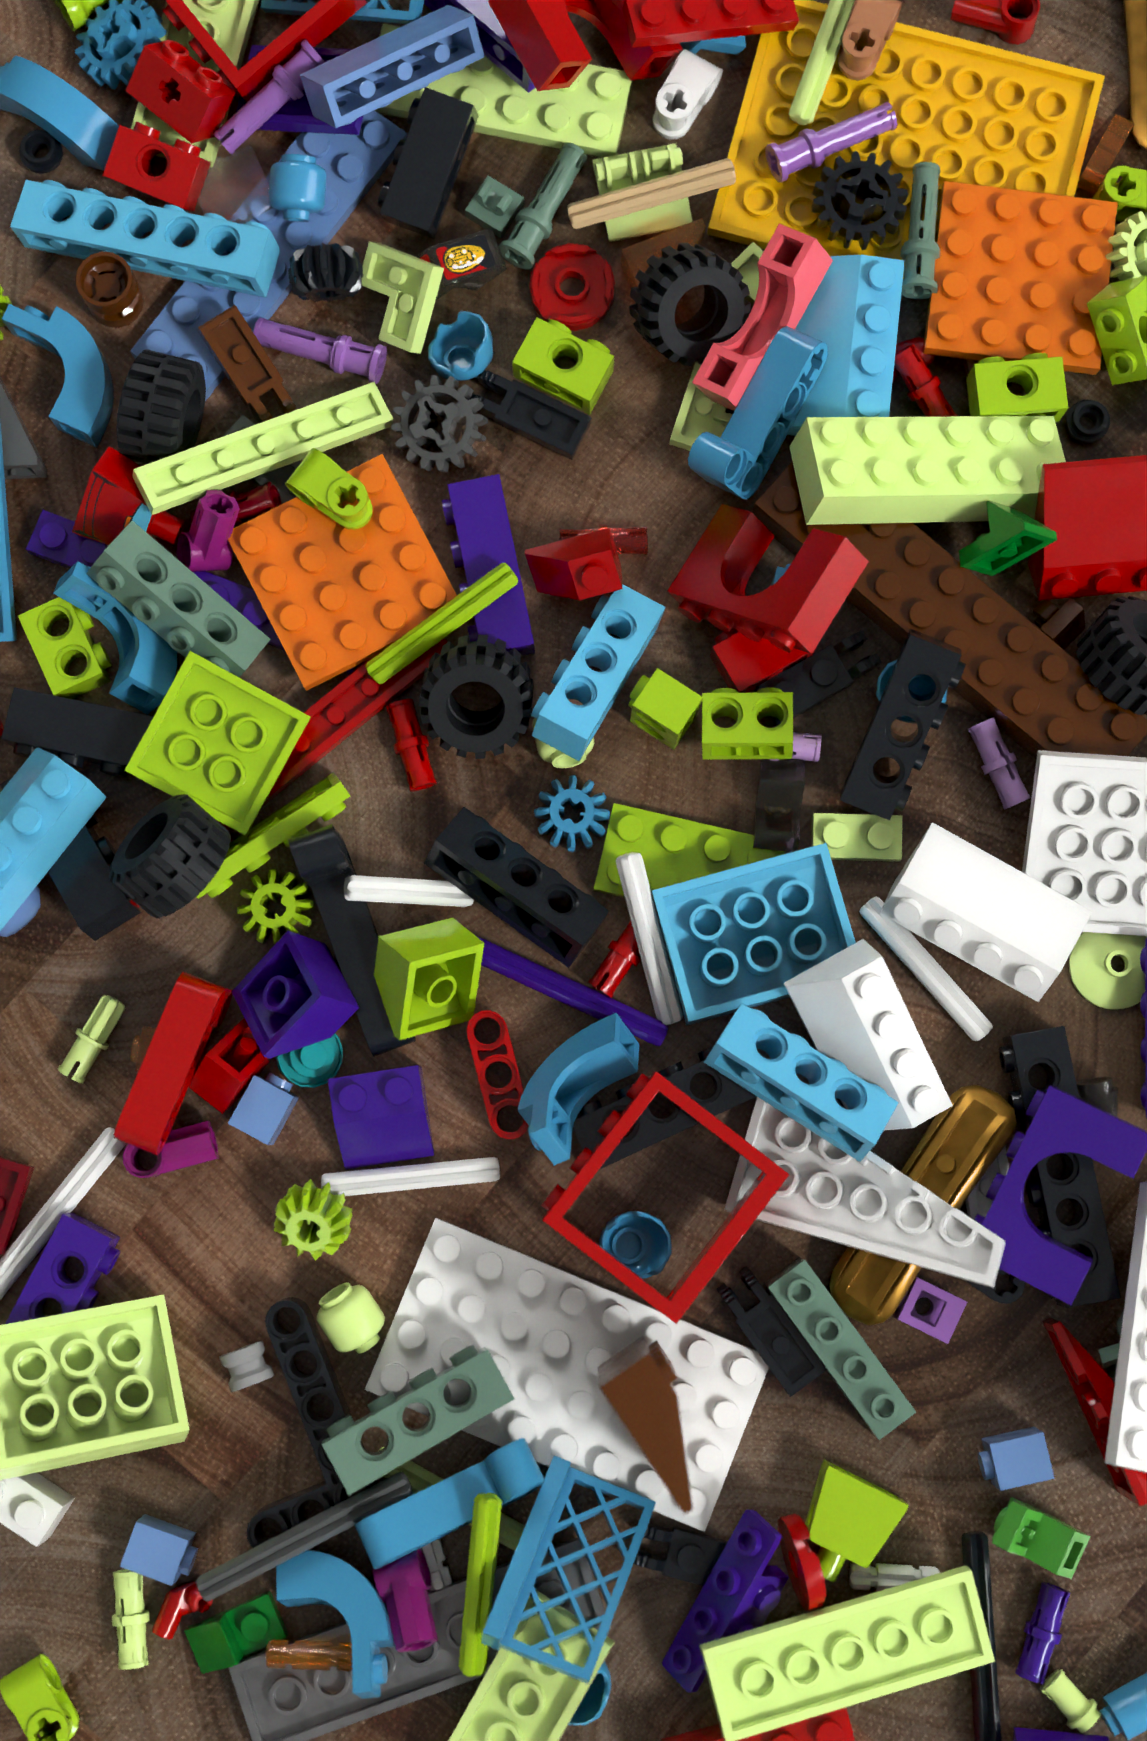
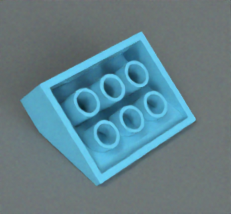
M869 255L830 256L833 261L795 328L799 332L826 343L828 346V356L818 379L787 435L796 436L807 417H889L905 260Z
M827 843L651 891L686 1026L735 1013L741 1003L749 1008L789 998L790 996L783 984L784 982L856 943Z

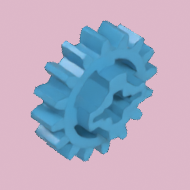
M110 0L108 9L104 10L100 6L95 8L97 17L94 20H87L85 24L88 27L87 32L77 34V39L82 43V46L75 50V54L81 59L79 66L99 86H103L106 83L111 89H116L120 80L128 86L144 45L161 42L159 39L165 36L167 32L161 25L162 18L145 0H137L136 2L134 0H123L122 4H119L117 0Z

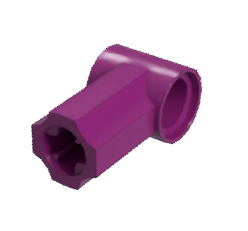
M207 490L205 496L198 501L189 532L179 534L176 544L177 559L192 572L222 571L230 568L233 550L228 538L231 537L240 510L234 497L226 495L222 490Z
M209 1120L171 1130L163 1149L157 1155L156 1165L150 1170H145L139 1165L137 1159L139 1148L128 1144L123 1153V1164L126 1170L132 1176L138 1178L157 1177L164 1173L219 1159L215 1132Z
M421 1549L415 1550L378 1569L373 1568L378 1593L382 1601L387 1605L396 1651L400 1653L416 1651L437 1642L438 1637L427 1591L431 1589V1576L423 1551Z

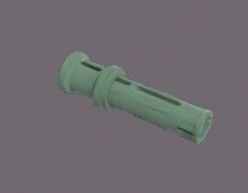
M569 142L562 145L555 162L549 169L528 208H523L517 213L515 217L517 224L508 240H503L498 247L500 255L512 265L522 269H531L535 263L534 254L543 239H547L551 235V221L587 160V154H583L584 150L579 146Z
M920 162L915 164L912 170L913 184L908 241L901 248V258L905 260L901 295L911 299L930 298L932 293L938 292V284L934 281L935 259L940 258L941 251L935 242L940 166L933 162ZM926 196L925 217L922 220L923 197ZM919 267H921L920 274H918Z

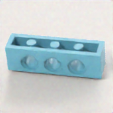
M623 584L622 589L613 591L610 597L603 594L591 615V618L596 620L591 629L583 626L573 643L571 650L575 651L576 654L571 662L563 659L551 681V683L556 685L551 695L543 692L535 704L531 716L536 718L537 721L532 736L580 761L654 636L666 607ZM609 634L617 635V636H619L621 639L614 638V637L610 636ZM588 666L597 667V668H599L602 672L594 671V670H592L591 668H589ZM568 699L578 700L583 705H575Z
M743 1003L740 1004L704 1061L713 1069L859 1162L875 1146L899 1103L888 1096L886 1091L880 1086L867 1083L850 1072L839 1060L828 1058L809 1046L803 1037L787 1032L771 1022L769 1017L762 1011L751 1009ZM757 1049L765 1051L771 1059L761 1056ZM796 1074L803 1075L809 1081V1084L799 1080ZM835 1098L842 1100L848 1106V1109L841 1107Z

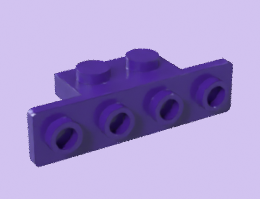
M747 1509L743 1513L662 1661L663 1667L687 1692H697L707 1674L700 1645L761 1627L769 1613L778 1605L781 1599V1591L789 1579L778 1566L767 1565L782 1537L755 1510Z

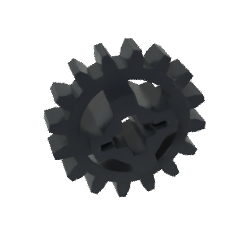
M857 151L852 153L849 163H846L840 156L836 157L833 166L834 170L824 167L820 176L821 181L816 182L813 195L817 198L813 199L811 209L812 212L821 213L818 216L817 227L824 228L829 226L831 229L828 239L832 241L839 235L844 237L843 246L847 249L851 245L852 240H858L862 250L867 249L869 239L871 238L878 245L883 244L886 232L894 235L900 224L898 220H903L907 207L902 203L906 201L908 189L898 188L903 175L901 173L894 175L888 173L892 163L889 160L885 161L881 166L875 164L876 154L872 152L868 156L867 161H861ZM856 197L864 199L863 204L856 203Z

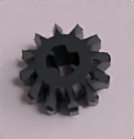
M323 243L317 246L307 245L305 249H297L293 252V256L289 258L290 268H288L289 283L292 284V293L303 300H313L314 302L344 300L346 297L355 296L358 290L362 288L363 267L362 263H360L359 253L348 245L340 246L337 243L332 245H325Z

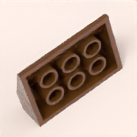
M642 1336L597 1367L599 1387L683 1513L686 1514L693 1509L678 1397L672 1384L679 1378L670 1359L657 1340L649 1345Z

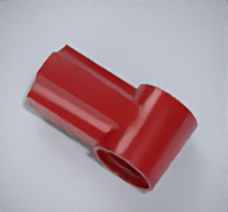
M955 0L950 20L997 32L1004 42L1018 45L1025 43L1031 38L1040 10V1ZM1020 13L1024 15L1026 18L1016 19L1012 17L1010 14Z

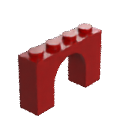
M625 0L488 1L537 91L569 88L592 60L567 12L585 18L605 36L629 80L660 77L683 50L680 43L632 48L622 11Z
M721 504L667 591L680 604L678 611L685 617L698 623L701 622L702 618L706 619L712 625L725 632H730L732 628L737 629L745 637L755 642H760L762 638L767 639L773 645L786 652H791L795 648L812 654L868 564V560L845 536L813 528L791 565L778 581L762 592L744 596L749 577L775 535L751 511Z

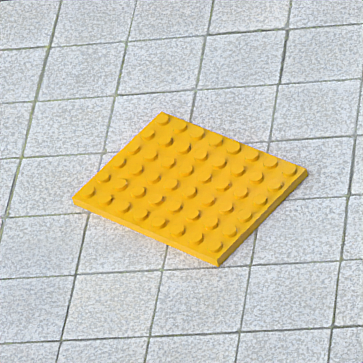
M794 0L799 18L795 29L761 34L727 157L731 159L734 165L736 182L718 189L707 235L746 245L754 242L759 248L765 249L780 223L816 238L829 256L869 255L903 260L901 258V248L908 241L913 184L912 170L913 166L920 162H933L940 166L935 242L941 189L944 181L1074 197L1105 75L896 22L889 41L885 43L874 72L866 79L852 80L844 76L839 70L838 59L842 48L841 44L814 120L805 126L799 125L789 118V110L828 4L812 0ZM884 102H889L892 105V109L887 111V114L895 111L897 118L896 129L889 130L826 156L820 167L812 169L808 166L789 174L788 179L784 182H778L771 173L765 152L767 144L775 142L777 145L799 137V132L806 128L817 132L880 106ZM854 151L858 152L861 161H867L868 156L872 152L876 154L875 164L881 166L887 160L892 162L888 173L890 175L901 173L903 178L898 188L908 189L906 201L902 203L907 207L903 220H898L900 224L897 232L894 235L886 232L884 243L878 245L873 238L869 239L866 250L861 249L858 240H852L849 248H844V237L840 235L830 241L828 235L831 228L829 226L818 228L816 224L821 213L812 212L811 209L813 199L817 198L813 195L816 182L821 181L822 169L828 167L834 170L835 158L838 156L842 157L846 163H849ZM926 196L923 197L922 220L925 217ZM856 197L855 202L863 204L864 199ZM921 267L918 268V274H920Z

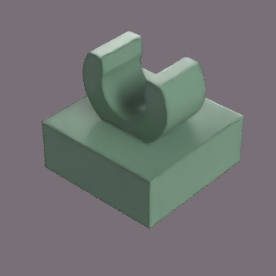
M487 176L466 207L465 217L502 239L517 213L524 206V197L492 177Z

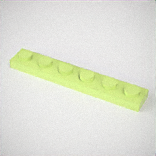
M375 382L135 468L132 477L151 515L203 497L207 490H222L300 461L306 457L312 448L324 452L391 427L393 417Z

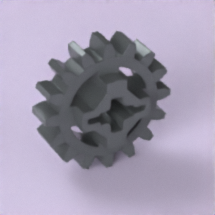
M431 375L430 386L428 387L420 380H416L415 388L417 392L412 395L403 391L401 395L407 402L405 407H394L393 412L401 416V422L392 424L391 430L403 435L395 443L396 446L401 450L410 449L406 459L413 464L421 459V468L429 472L435 463L438 470L442 473H448L449 462H453L459 468L465 467L462 456L467 453L476 458L478 453L472 446L475 441L485 442L486 437L478 432V426L488 424V419L476 413L484 406L483 402L478 398L470 399L474 390L466 384L459 388V381L451 376L448 377L445 385H443L440 377ZM448 396L459 402L443 405L438 401L437 397ZM419 408H420V411H419L417 420H416V422L414 423V419H415L416 413H417V411H418ZM436 413L445 418L441 423L444 436L434 430L438 426ZM466 425L465 432L461 440H459L462 428ZM437 443L443 452H429L421 446Z

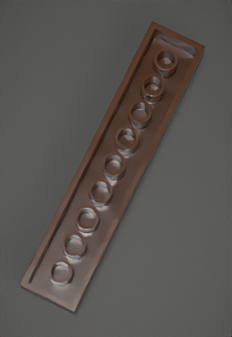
M793 461L755 502L752 513L775 535L774 538L795 556L813 528L845 536L868 560V564L846 599L901 646H903L911 628L960 648L962 655L959 661L966 663V666L956 689H952L986 718L994 717L997 727L1036 760L1038 750L1129 756L1147 735L1146 718L1133 713L1129 709L1121 708L1115 702L1105 697L1090 682L1088 675L1083 672L1077 660L971 571L960 567L958 560L914 523L806 525Z

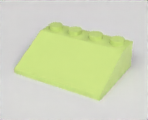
M164 1295L0 1325V1480L185 1441L189 1432V1424Z

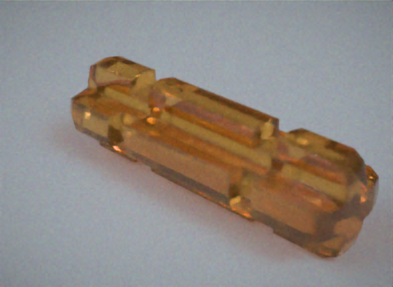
M271 1640L266 1649V1665L269 1668L285 1669L287 1665H292V1669L330 1671L332 1666L337 1667V1671L352 1672V1643L339 1642L338 1646H333L332 1642L295 1640V1643L291 1645L288 1644V1640Z

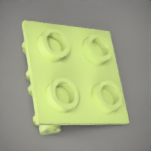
M675 143L592 159L599 195L682 171L683 157L681 148H677ZM687 197L605 221L608 239L611 242L693 226V219Z

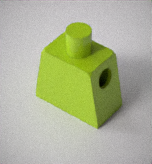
M825 1459L820 1467L805 1524L810 1533L809 1540L820 1545L817 1555L823 1577L831 1582H836L846 1559L864 1568L871 1564L906 1513L909 1505L903 1498Z

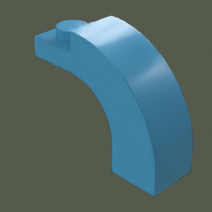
M16 55L10 63L6 62L4 66H1L0 110L18 114L32 121L58 140L83 165L104 171L119 125L85 95L42 66Z
M9 304L2 320L10 332L21 339L56 354L63 360L65 369L64 384L49 414V418L59 431L97 448L110 421L114 389L107 362L92 336L75 317L57 306L49 318L45 313L34 307L26 306L22 310Z
M77 561L58 580L53 594L92 615L110 631L119 651V668L109 694L148 715L162 703L175 679L177 651L171 648L162 637L145 623L138 620L129 609L110 593L104 591L96 581L86 573L91 567Z
M617 1013L587 1026L561 1044L539 1066L522 1093L517 1111L529 1125L528 1133L533 1146L538 1151H543L553 1165L570 1159L574 1121L586 1102L604 1087L638 1072L639 1043Z
M306 1550L276 1566V1600L286 1607L326 1605L337 1609L343 1615L351 1634L353 1694L362 1699L381 1697L380 1684L387 1683L388 1667L386 1655L380 1654V1648L395 1647L387 1605L382 1601L377 1588L350 1564L335 1556L319 1551Z

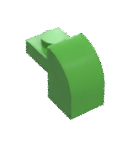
M1011 1497L1007 1507H1004L996 1518L992 1544L1007 1552L1023 1556L1056 1575L1072 1579L1091 1536L1021 1500Z

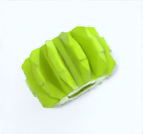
M271 869L268 872V884H265L258 875H255L251 880L258 890L255 893L248 889L241 890L240 895L251 901V905L239 906L237 913L241 916H252L244 923L243 929L246 932H252L259 928L256 936L258 942L264 944L271 932L274 944L281 939L284 931L300 934L294 927L297 922L307 927L311 926L312 920L302 915L301 911L314 909L315 903L309 899L299 900L307 894L309 887L302 883L293 888L296 879L295 874L288 872L280 883L278 872L275 869ZM276 897H282L281 903L286 907V911L282 916L275 913L276 918L271 919V912L266 906L270 900L276 903Z
M312 1179L306 1182L303 1188L294 1184L276 1206L275 1215L277 1217L274 1222V1231L283 1234L281 1238L282 1246L294 1245L296 1247L297 1257L303 1254L304 1251H309L315 1261L322 1256L323 1251L333 1255L350 1234V1221L353 1216L352 1208L344 1206L345 1193L336 1195L330 1193V1182L324 1185L322 1189L317 1188Z

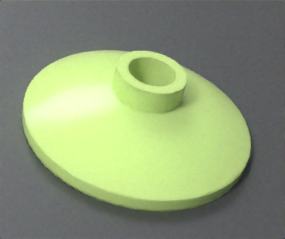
M1083 932L1069 956L1071 980L1080 995L1093 1005L1110 1010L1129 1008L1141 1002L1142 994L1145 992V974L1141 969L1140 956L1142 949L1145 947L1147 936ZM1113 956H1120L1124 960L1125 967L1122 972H1116L1112 969L1111 959Z

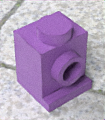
M916 1277L894 1312L893 1317L948 1344L967 1301ZM926 1297L930 1301V1309L925 1314H918L915 1309V1303L918 1299Z

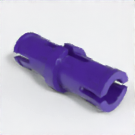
M1041 1582L1031 1621H1026L1024 1632L1027 1633L1015 1673L1029 1681L1044 1684L1055 1644H1060L1062 1634L1059 1630L1071 1592L1059 1586Z

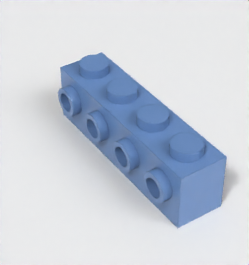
M446 5L300 74L313 117L334 128H338L352 123L357 118L373 110L388 106L394 100L413 91L423 89L446 75L461 71L467 65L485 56L474 15Z

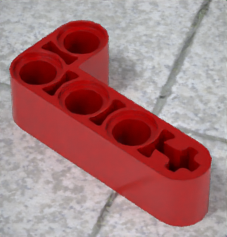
M187 972L180 974L114 1131L115 1139L154 1155H158L161 1152L213 1027L218 1028L227 1013L233 996L231 989Z

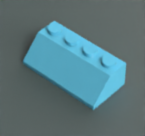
M39 747L33 751L0 792V931L107 798L88 778L54 754Z

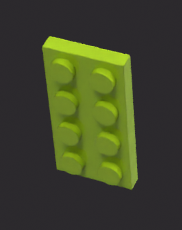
M334 772L255 824L250 828L246 836L241 834L230 841L229 850L220 869L197 896V899L205 894H208L210 898L216 897L233 884L230 879L233 875L244 868L248 873L258 869L271 858L268 854L270 850L282 842L286 847H289L288 840L308 833L307 825L319 817L324 822L328 821L346 808L343 801L349 798L350 794Z
M613 803L594 891L625 898L616 865V858L629 852H637L642 855L652 891L785 854L786 849L758 846V837L760 836Z

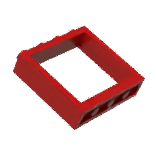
M164 0L168 5L162 11L179 32L184 27L189 30L194 37L188 42L191 48L204 64L212 59L220 69L217 73L222 77V82L234 92L237 90L247 103L274 78L271 74L274 71L273 68L278 64L283 66L302 48L300 43L304 39L315 48L367 2L366 0H320L239 70L182 0Z
M654 1071L649 1078L642 1073L630 1087L626 1096L631 1099V1102L621 1114L613 1110L597 1131L604 1137L595 1149L591 1151L588 1147H585L569 1168L575 1175L566 1187L563 1188L557 1183L551 1190L548 1197L541 1204L547 1210L542 1220L677 1324L790 1174L661 1074ZM658 1092L762 1171L667 1297L563 1217Z

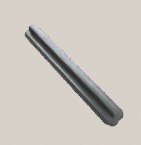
M398 1472L202 1574L196 1580L200 1595L205 1601H211L349 1529L366 1517L411 1496L413 1490L408 1477L404 1472Z

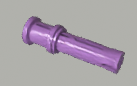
M306 39L300 43L302 48L283 66L278 64L273 68L274 71L271 74L274 78L218 130L213 132L230 154H233L242 143L291 98L295 101L297 98L300 100L304 96V87L300 74L325 63Z
M884 102L880 106L817 132L806 128L799 132V137L777 145L775 142L767 144L765 152L771 173L778 182H784L788 179L789 174L808 166L812 169L820 167L826 156L889 130L896 129L897 118L895 111L887 114V111L892 109V105L889 102Z
M259 317L255 324L253 333L263 347L323 362L330 365V369L334 370L335 373L343 374L347 371L366 376L371 383L375 382L377 384L381 379L387 357V347L378 344L376 348L353 342L351 336L344 334L337 338L327 337L311 331L276 323Z

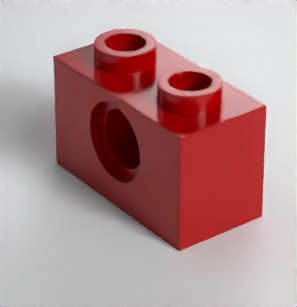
M137 121L134 129L119 125L103 176L182 209L194 212L211 165L210 161L199 157L201 148L177 138L174 146L159 141L161 131ZM163 153L167 159L166 170L160 176H154L151 171V161L156 154Z

